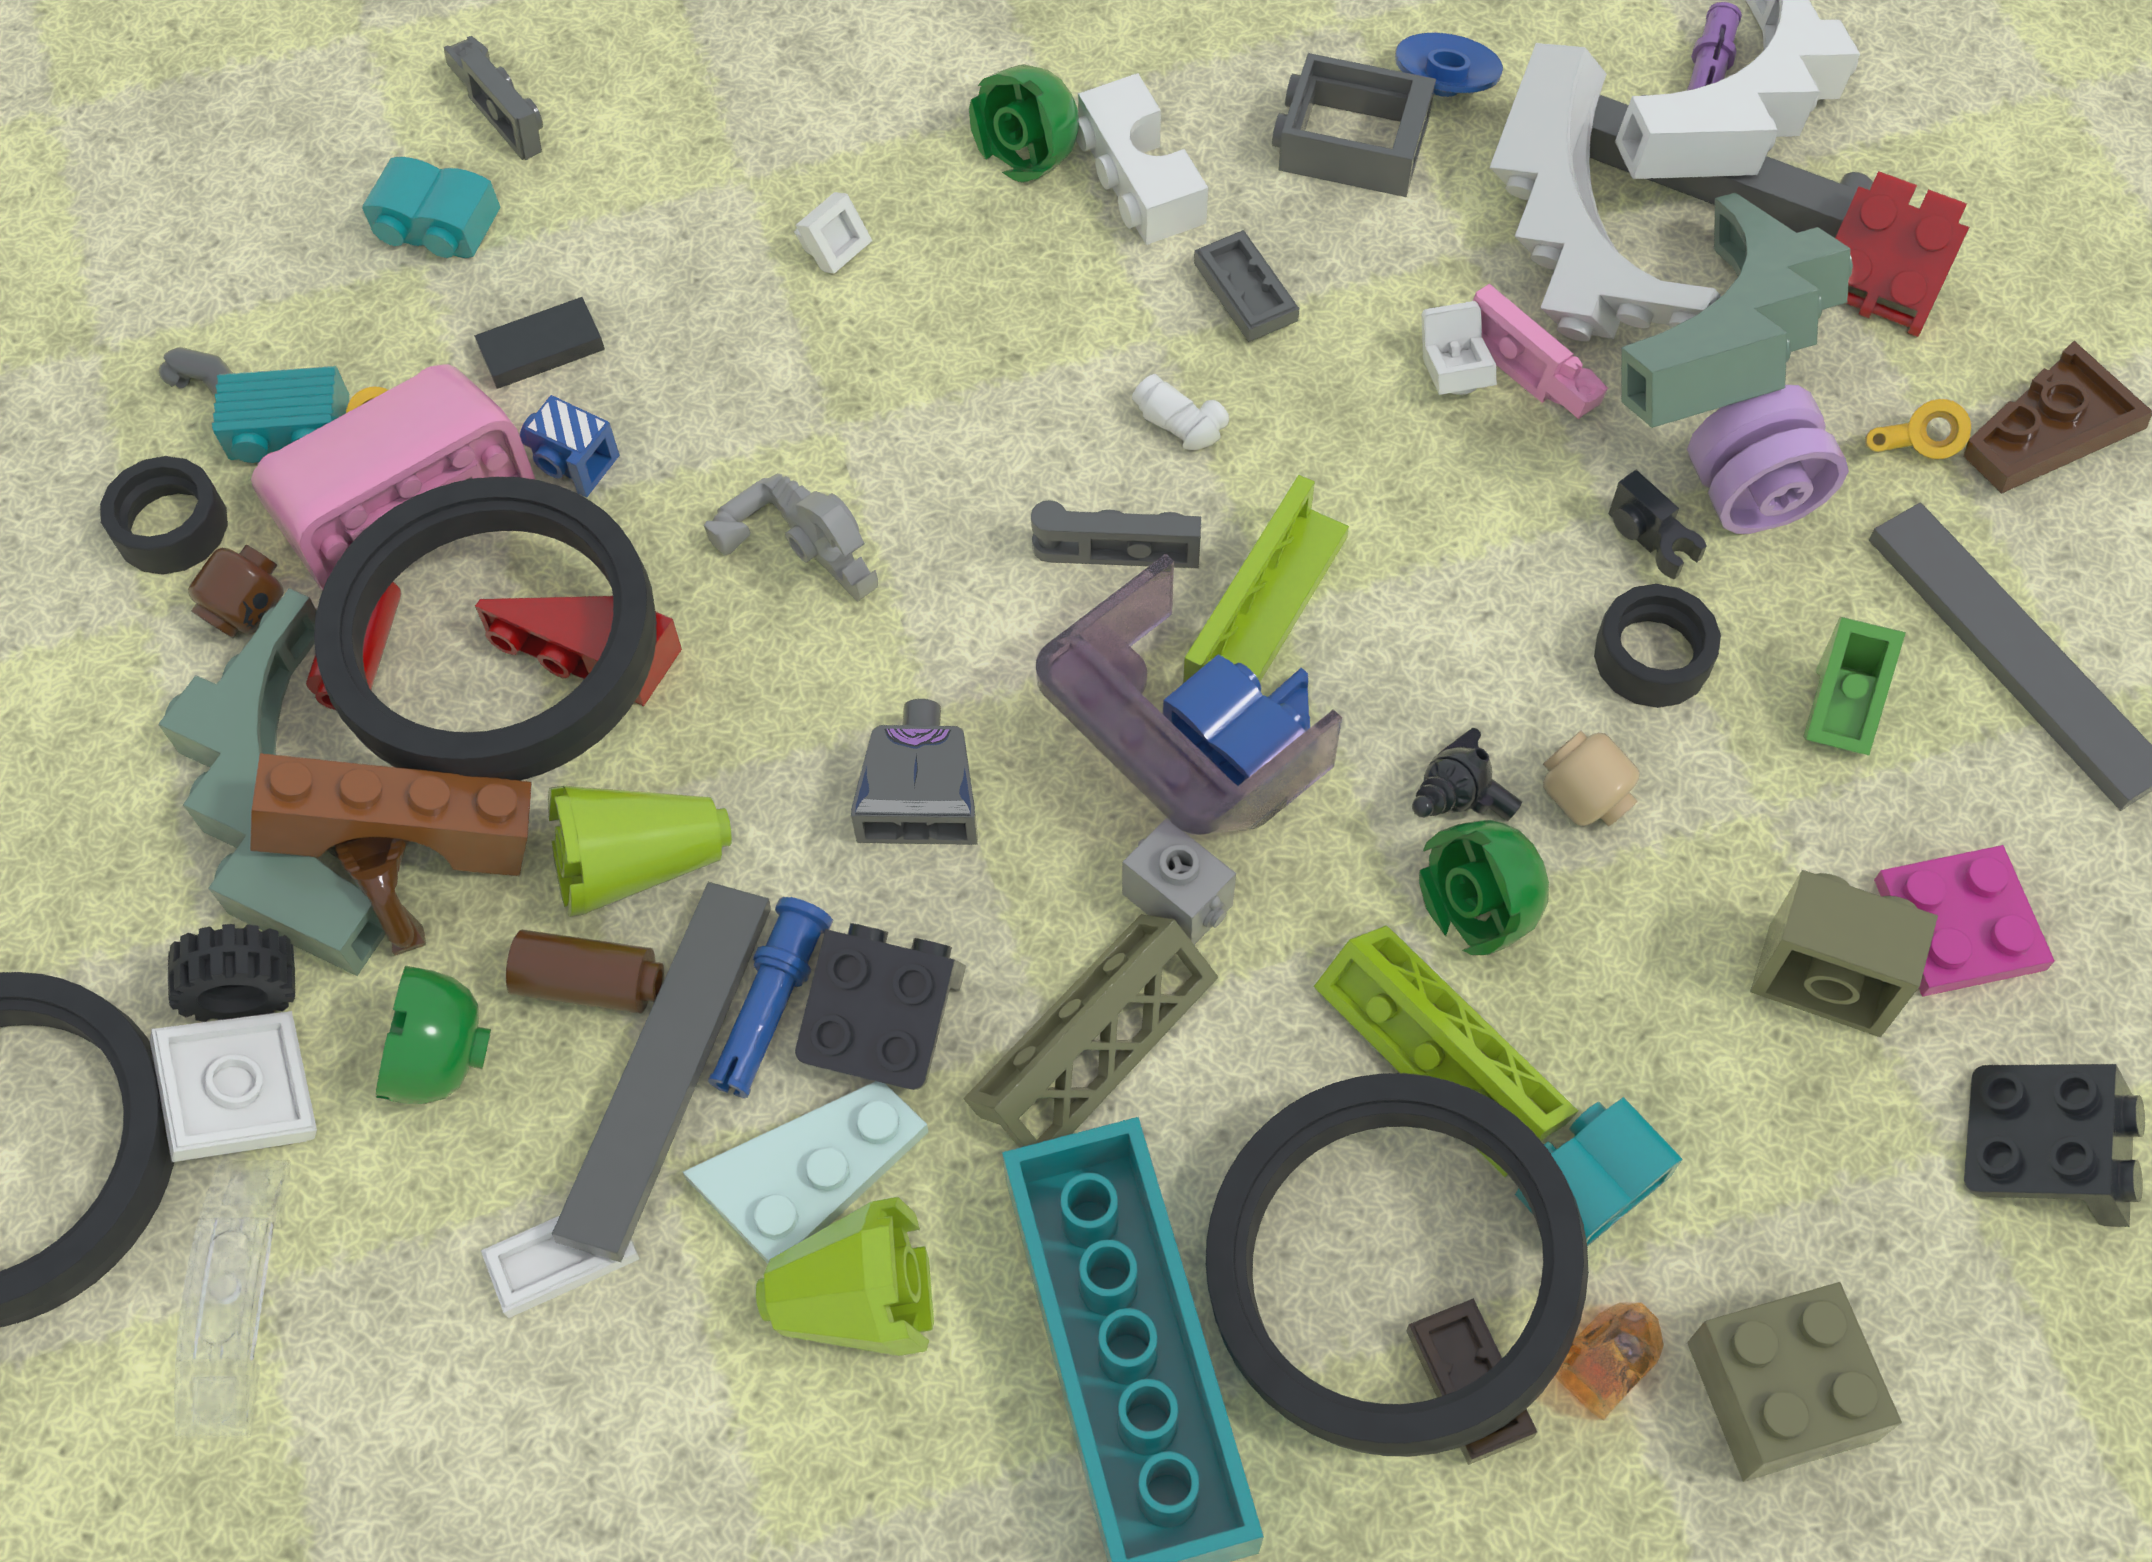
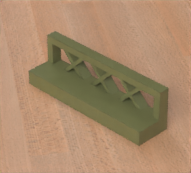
M1141 914L963 1099L981 1119L1001 1125L1019 1148L1073 1134L1217 980L1218 975L1175 919ZM1177 954L1192 973V976L1175 994H1161L1162 967ZM1145 986L1144 993H1139L1141 989ZM1129 1002L1143 1003L1142 1029L1132 1040H1116L1118 1014ZM1160 1003H1165L1160 1009ZM1100 1034V1040H1094ZM1084 1050H1099L1098 1076L1087 1087H1071L1073 1061ZM1116 1050H1121L1115 1057ZM1055 1081V1087H1049ZM1038 1098H1054L1053 1123L1036 1140L1019 1118ZM1071 1098H1076V1099L1070 1104Z

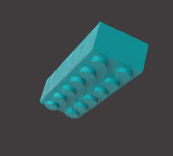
M1139 1117L1002 1152L1006 1184L1107 1562H1231L1259 1554L1264 1538Z

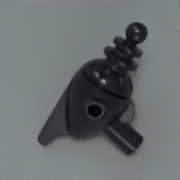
M1473 727L1432 759L1424 774V781L1412 803V810L1418 817L1425 818L1446 812L1456 813L1470 809L1477 813H1484L1490 808L1503 819L1509 821L1520 808L1522 801L1492 779V765L1489 755L1478 746L1481 732Z

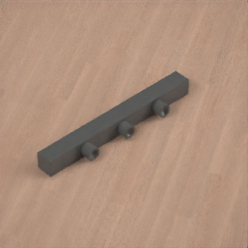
M1600 95L1594 113L1590 136V158L1630 173L1615 143L1629 105ZM1768 156L1765 157L1758 175L1647 179L1715 205V198L1737 193L1796 233L1818 227L1834 238L1839 231L1858 186L1870 190L1873 181L1863 173H1847L1838 183Z

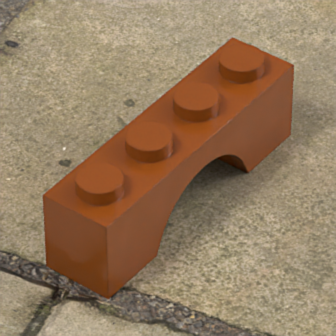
M260 753L251 810L250 851L320 857L330 847L347 840L363 837H390L416 842L433 849L449 862L453 870L520 876L528 838L532 782L488 777H469L452 773Z

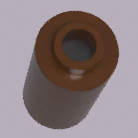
M523 929L517 932L512 941L506 965V987L510 995L639 1014L645 1011L648 1001L655 1002L664 982L663 963L655 962V954L652 948Z

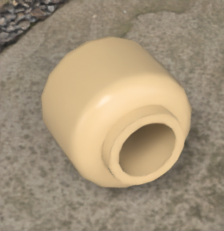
M1581 730L1543 763L1549 771L1543 780V788L1568 817L1579 826L1590 825L1601 818L1609 827L1637 803V800L1630 791L1638 783L1640 777L1639 770L1605 733L1598 732L1587 737Z

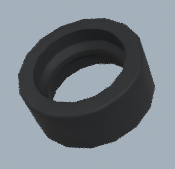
M161 456L145 459L128 467L108 485L100 503L102 526L124 560L143 572L164 575L185 571L206 560L221 544L228 527L227 507L203 468L184 458ZM174 494L191 495L197 498L198 502L193 514L176 529L166 534L150 537L134 535L131 528L136 516L151 502Z
M1662 584L1638 586L1616 597L1604 614L1596 638L1594 658L1603 680L1615 693L1634 704L1656 708L1678 705L1698 694L1709 678L1719 655L1721 633L1714 614L1696 596L1679 587ZM1651 621L1666 624L1679 631L1691 644L1693 650L1692 660L1683 668L1671 670L1647 667L1633 659L1621 643V634L1627 626L1633 623Z

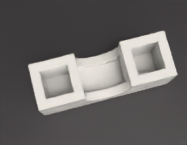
M1137 73L1078 93L1079 131L1076 138L1077 143L1082 151L1091 150L1095 157L1096 171L1102 186L1106 190L1113 188L1118 196V207L1125 225L1129 229L1136 227L1143 241L1148 245L1206 224L1208 186L1185 149L1163 156L1145 154V152L1160 147L1161 110L1140 75Z

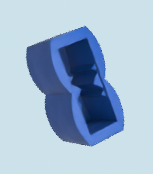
M1217 655L1163 700L1162 722L1186 749L1199 759L1205 761L1228 788L1252 804L1305 758L1309 739L1306 733L1307 727L1300 714L1290 705L1285 703L1279 705L1261 693L1262 688L1258 678L1247 666L1242 663L1234 665L1223 656Z

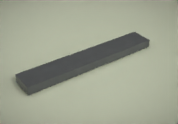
M1921 502L1874 528L1869 538L1871 544L2120 811L2152 792V744Z
M712 882L707 883L554 1227L552 1236L556 1243L622 1262L771 911L769 898Z

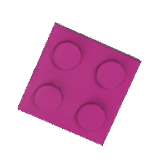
M2004 845L1880 870L1874 879L1880 896L1901 897L1912 902L1920 910L1938 915L1919 987L1922 997L2047 971L2055 962Z

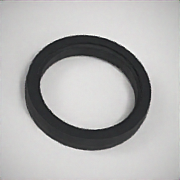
M485 477L450 483L416 495L379 517L351 543L333 568L319 599L314 628L315 655L331 703L342 721L377 757L395 768L518 781L549 772L582 755L602 740L620 722L644 686L654 658L657 640V621L652 586L638 553L622 528L608 513L578 493L555 484L520 477ZM521 531L547 536L566 543L589 558L600 569L608 580L613 594V620L606 646L599 660L581 684L567 697L539 715L514 725L488 731L453 732L420 725L402 717L381 702L370 690L364 671L363 646L372 612L387 588L405 569L438 547L481 533Z
M0 972V1027L16 1025L52 1027L78 1035L101 1049L115 1072L121 1090L123 1130L120 1147L111 1173L98 1197L86 1213L63 1236L40 1253L17 1265L0 1271V1328L32 1319L59 1307L78 1296L109 1272L133 1247L147 1228L160 1205L175 1163L171 1161L151 1045L147 1036L129 1016L98 994L68 980L38 973Z
M1383 1073L1354 1077L1322 1087L1289 1104L1252 1136L1234 1160L1217 1193L1206 1239L1205 1264L1207 1285L1215 1321L1224 1345L1247 1382L1272 1408L1292 1423L1332 1444L1367 1454L1400 1457L1437 1454L1480 1440L1504 1427L1525 1411L1542 1394L1557 1374L1573 1343L1586 1300L1589 1271L1588 1247L1584 1224L1572 1190L1549 1150L1529 1127L1496 1101L1452 1081L1426 1075ZM1384 1127H1413L1440 1132L1475 1147L1491 1158L1509 1175L1527 1200L1539 1228L1543 1250L1542 1277L1537 1301L1527 1325L1509 1352L1492 1369L1467 1386L1442 1397L1407 1404H1380L1361 1401L1327 1389L1308 1378L1288 1361L1270 1339L1259 1314L1253 1284V1255L1259 1227L1269 1203L1287 1177L1303 1161L1330 1143L1351 1134Z

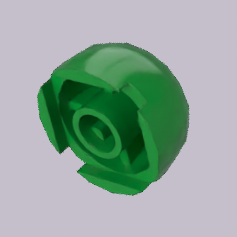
M1022 64L998 71L982 79L978 86H981L979 94L971 99L969 106L971 132L978 150L986 160L994 155L1014 168L1002 172L1014 181L1023 183L1038 179L1053 171L1071 153L1079 131L1078 109L1072 93L1059 77L1047 69ZM1027 146L1030 158L1023 160L1016 150Z
M1493 820L1473 821L1441 830L1426 842L1423 852L1432 850L1429 855V866L1419 870V885L1424 904L1445 937L1452 922L1462 938L1470 946L1462 951L1470 955H1490L1509 947L1535 929L1548 904L1549 880L1544 861L1536 847L1520 830ZM1491 912L1486 921L1475 919L1477 916Z
M405 966L393 1007L395 1012L390 1032L387 1033L376 1087V1098L405 1104H427L445 1099L459 1089L468 1073L469 1067L483 1069L491 1029L478 1027V1003L470 989L454 977L434 970Z

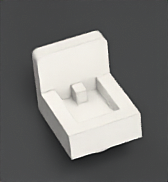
M1471 301L1425 309L1421 314L1423 360L1438 394L1451 393L1463 395L1471 393L1477 388L1497 385L1496 363L1482 338L1481 308L1478 303Z

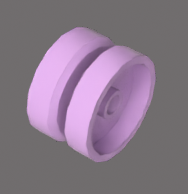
M1785 385L1784 389L1721 407L1708 416L1692 434L1687 451L1702 485L1710 488L1708 494L1723 528L1736 534H1752L1790 524L1805 517L1826 503L1842 486L1849 472L1846 458L1834 436L1825 431L1826 426L1823 415L1811 392L1801 386Z

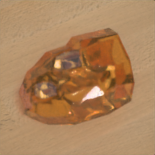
M1619 1302L1605 1309L1573 1340L1571 1348L1555 1377L1588 1410L1604 1421L1659 1362L1664 1343L1658 1318L1642 1302Z

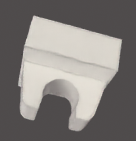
M834 192L796 224L797 229L794 231L804 251L814 257L819 268L824 272L833 274L873 241L846 193Z

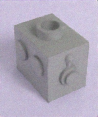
M1167 818L1146 839L1140 840L1138 847L1122 862V894L1147 915L1175 919L1194 945L1212 926L1216 928L1226 917L1227 911L1233 906L1236 873Z

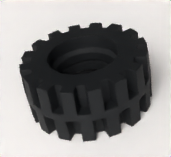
M223 924L222 929L214 930L209 926L200 928L198 935L188 932L180 936V942L174 941L170 945V951H168V998L172 1010L178 1009V1014L183 1017L195 1015V1020L207 1022L210 1019H217L218 1021L273 1014L274 1010L284 1011L289 1007V1002H293L295 999V962L291 939L286 935L279 936L277 930L268 928L264 931H259L258 925L247 924L244 928H235V924Z

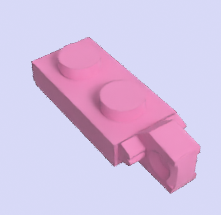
M1491 284L1486 285L1475 293L1473 301H1476L1481 308L1482 338L1496 365L1541 403L1549 399L1564 406L1578 419L1601 404L1608 387L1591 369L1582 368L1583 364L1578 357L1573 356L1574 354Z

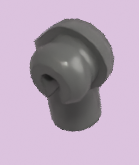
M177 347L165 353L163 357L165 362L159 367L160 378L171 387L176 385L179 389L188 386L190 379L194 378L203 381L214 396L217 393V375L233 373L219 356L183 347Z

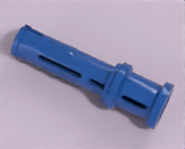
M793 897L779 898L775 907V911L779 916L766 946L758 947L754 954V968L758 972L717 1065L708 1079V1082L720 1091L728 1093L730 1087L735 1088L733 1093L735 1096L748 1098L751 1092L750 1087L793 988L800 987L804 982L808 981L812 970L808 962L820 935L825 933V929L830 930L833 919L828 913L814 904Z

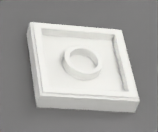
M292 1011L151 1029L150 1045L172 1162L301 1143L315 1139L317 1128Z

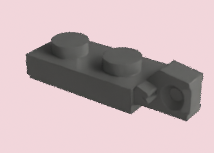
M469 36L466 40L454 45L443 47L447 65L467 87L470 100L521 160H528L541 153L539 130L543 128V121L537 106L530 98L523 99L515 90L510 76L503 67L496 68L492 64L488 48L473 36Z

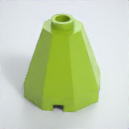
M899 1197L872 1201L771 1258L764 1272V1278L758 1279L756 1284V1302L761 1318L764 1321H771L773 1329L786 1337L896 1356L927 1351L929 1340L920 1332L931 1331L934 1325L929 1257L925 1246L911 1247L907 1232L920 1230L916 1213Z

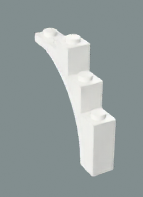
M1746 0L1763 31V52L1752 63L1723 80L1697 89L1671 94L1632 96L1615 140L1632 179L1758 175L1768 151L1775 144L1776 137L1800 136L1809 114L1816 107L1817 101L1820 99H1840L1849 77L1855 72L1860 53L1841 20H1820L1809 0Z
M1536 43L1489 168L1506 184L1505 189L1509 194L1523 200H1528L1515 238L1532 254L1531 260L1554 270L1541 309L1558 325L1557 331L1560 334L1578 341H1589L1591 335L1614 339L1620 321L1637 328H1649L1651 322L1669 325L1670 328H1673L1698 315L1722 297L1716 289L1660 281L1637 268L1619 254L1608 237L1598 214L1592 191L1589 166L1590 136L1594 113L1607 75L1606 72L1585 47Z

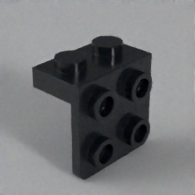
M850 923L848 934L825 929L795 1048L797 1059L807 1065L906 1089L918 1090L922 1088L928 1080L949 990L960 991L966 965L951 959L952 947L944 944L913 938L911 949L887 944L886 941L889 933L887 931Z
M2116 1064L1982 1065L1976 1068L1971 1079L1964 1173L1966 1187L1977 1197L2082 1199L2099 1225L2130 1227L2131 1202H2140L2143 1192L2140 1163L2138 1160H2132L2133 1137H2143L2145 1131V1110L2142 1097L2132 1094Z

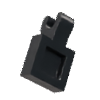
M1637 469L1618 482L1608 514L1613 518L1616 528L1624 537L1629 540H1637L1650 553L1655 549L1657 550L1655 557L1656 565L1665 576L1676 579L1680 575L1684 561L1674 553L1675 551L1686 553L1690 559L1697 563L1702 559L1707 547L1706 542L1698 533L1687 529L1676 519L1679 507Z

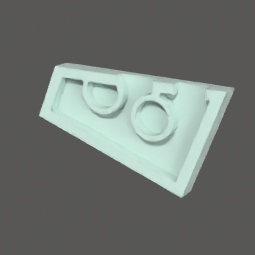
M875 1081L685 1170L683 1174L686 1180L768 1264L771 1258L829 1226L929 1131L927 1123L885 1083Z

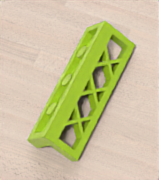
M1298 475L1185 656L1183 683L1217 655L1223 656L1234 665L1236 663L1244 664L1261 682L1348 536V525L1311 509L1315 481Z
M1387 925L1348 940L1313 986L1399 1073L1431 1076L1473 1089L1496 1101L1513 1113L1534 1132L1541 1142L1547 1136L1564 1127L1578 1112L1553 1085ZM1479 1151L1504 1177L1508 1176L1491 1158Z

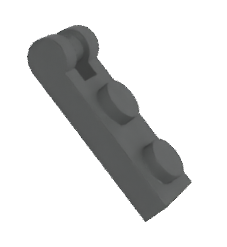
M1051 500L1042 501L1032 509V548L1035 556L1041 561L1049 563L1199 569L1201 516H1184L1176 512H1164L1155 515L1122 513L1117 510H1102L1099 512L1066 511L1063 505Z

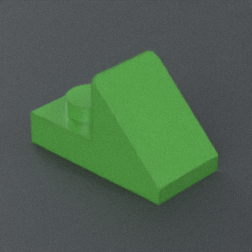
M1839 617L1816 669V673L1821 677L1803 735L1806 740L1870 755L1906 632Z

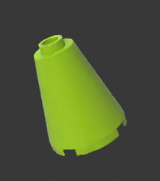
M574 786L550 787L548 791L549 821L559 820L560 826H555V840L551 841L559 889L564 907L568 906L569 917L587 914L720 861L722 847L731 846L732 843L731 826L727 810L725 808L716 809L711 797Z

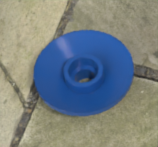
M1421 33L1403 39L1398 44L1395 53V62L1402 72L1436 79L1434 94L1442 97H1452L1458 93L1480 92L1492 88L1499 82L1503 71L1501 60L1488 47L1469 38L1453 34Z

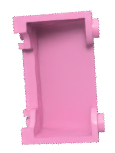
M449 364L425 368L418 375L278 451L269 453L260 460L258 466L254 469L251 482L261 503L323 591L333 568L351 543L379 517L410 498L431 489L466 479L485 477L536 479L518 430L504 411L459 369Z

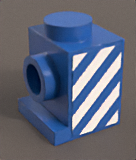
M550 395L537 413H532L528 416L520 431L522 444L531 448L535 464L551 477L560 479L565 475L571 478L577 493L586 498L620 456L610 422L553 395Z

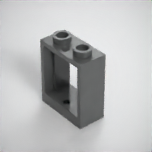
M1308 53L1301 75L1292 73L1285 98V106L1290 107L1288 114L1279 113L1276 119L1272 146L1280 148L1278 170L1407 197L1430 119L1436 79ZM1317 104L1399 121L1400 125L1393 149L1305 131L1313 105Z

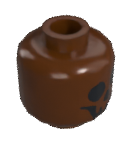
M247 544L240 553L229 548L216 549L188 588L191 600L196 603L191 612L233 639L238 631L244 634L256 633L264 614L270 608L275 607L284 594L282 584L271 575L278 565Z

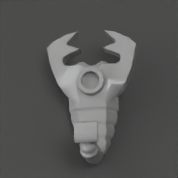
M777 473L770 478H763L718 508V514L714 517L713 521H706L704 524L708 539L712 545L724 556L729 555L751 533L748 526L742 523V521L766 504H773L788 523L790 530L785 533L786 539L801 560L807 563L814 558L827 569L857 602L878 588L876 570L870 572L862 557H859L857 560L853 558L852 553L865 543L859 533V527L854 516L844 502L833 493L828 496L817 491L811 493L804 486H799L798 482L791 481L789 477H783L782 474Z

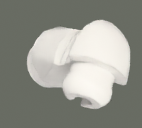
M1157 374L1146 377L1136 387L1132 395V400L1143 412V418L1167 431H1171L1172 434L1184 441L1183 448L1187 450H1199L1212 446L1221 438L1219 430L1225 428L1229 423V414L1218 401L1207 400L1198 409L1193 404V401L1168 382H1164Z

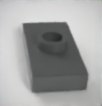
M1244 230L1194 250L1195 266L1248 342L1298 321L1300 308Z

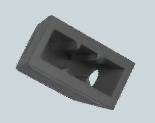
M929 699L909 700L904 704L902 725H879L872 730L851 808V818L857 843L978 845L976 814L964 731L958 726H940L941 706L937 702Z

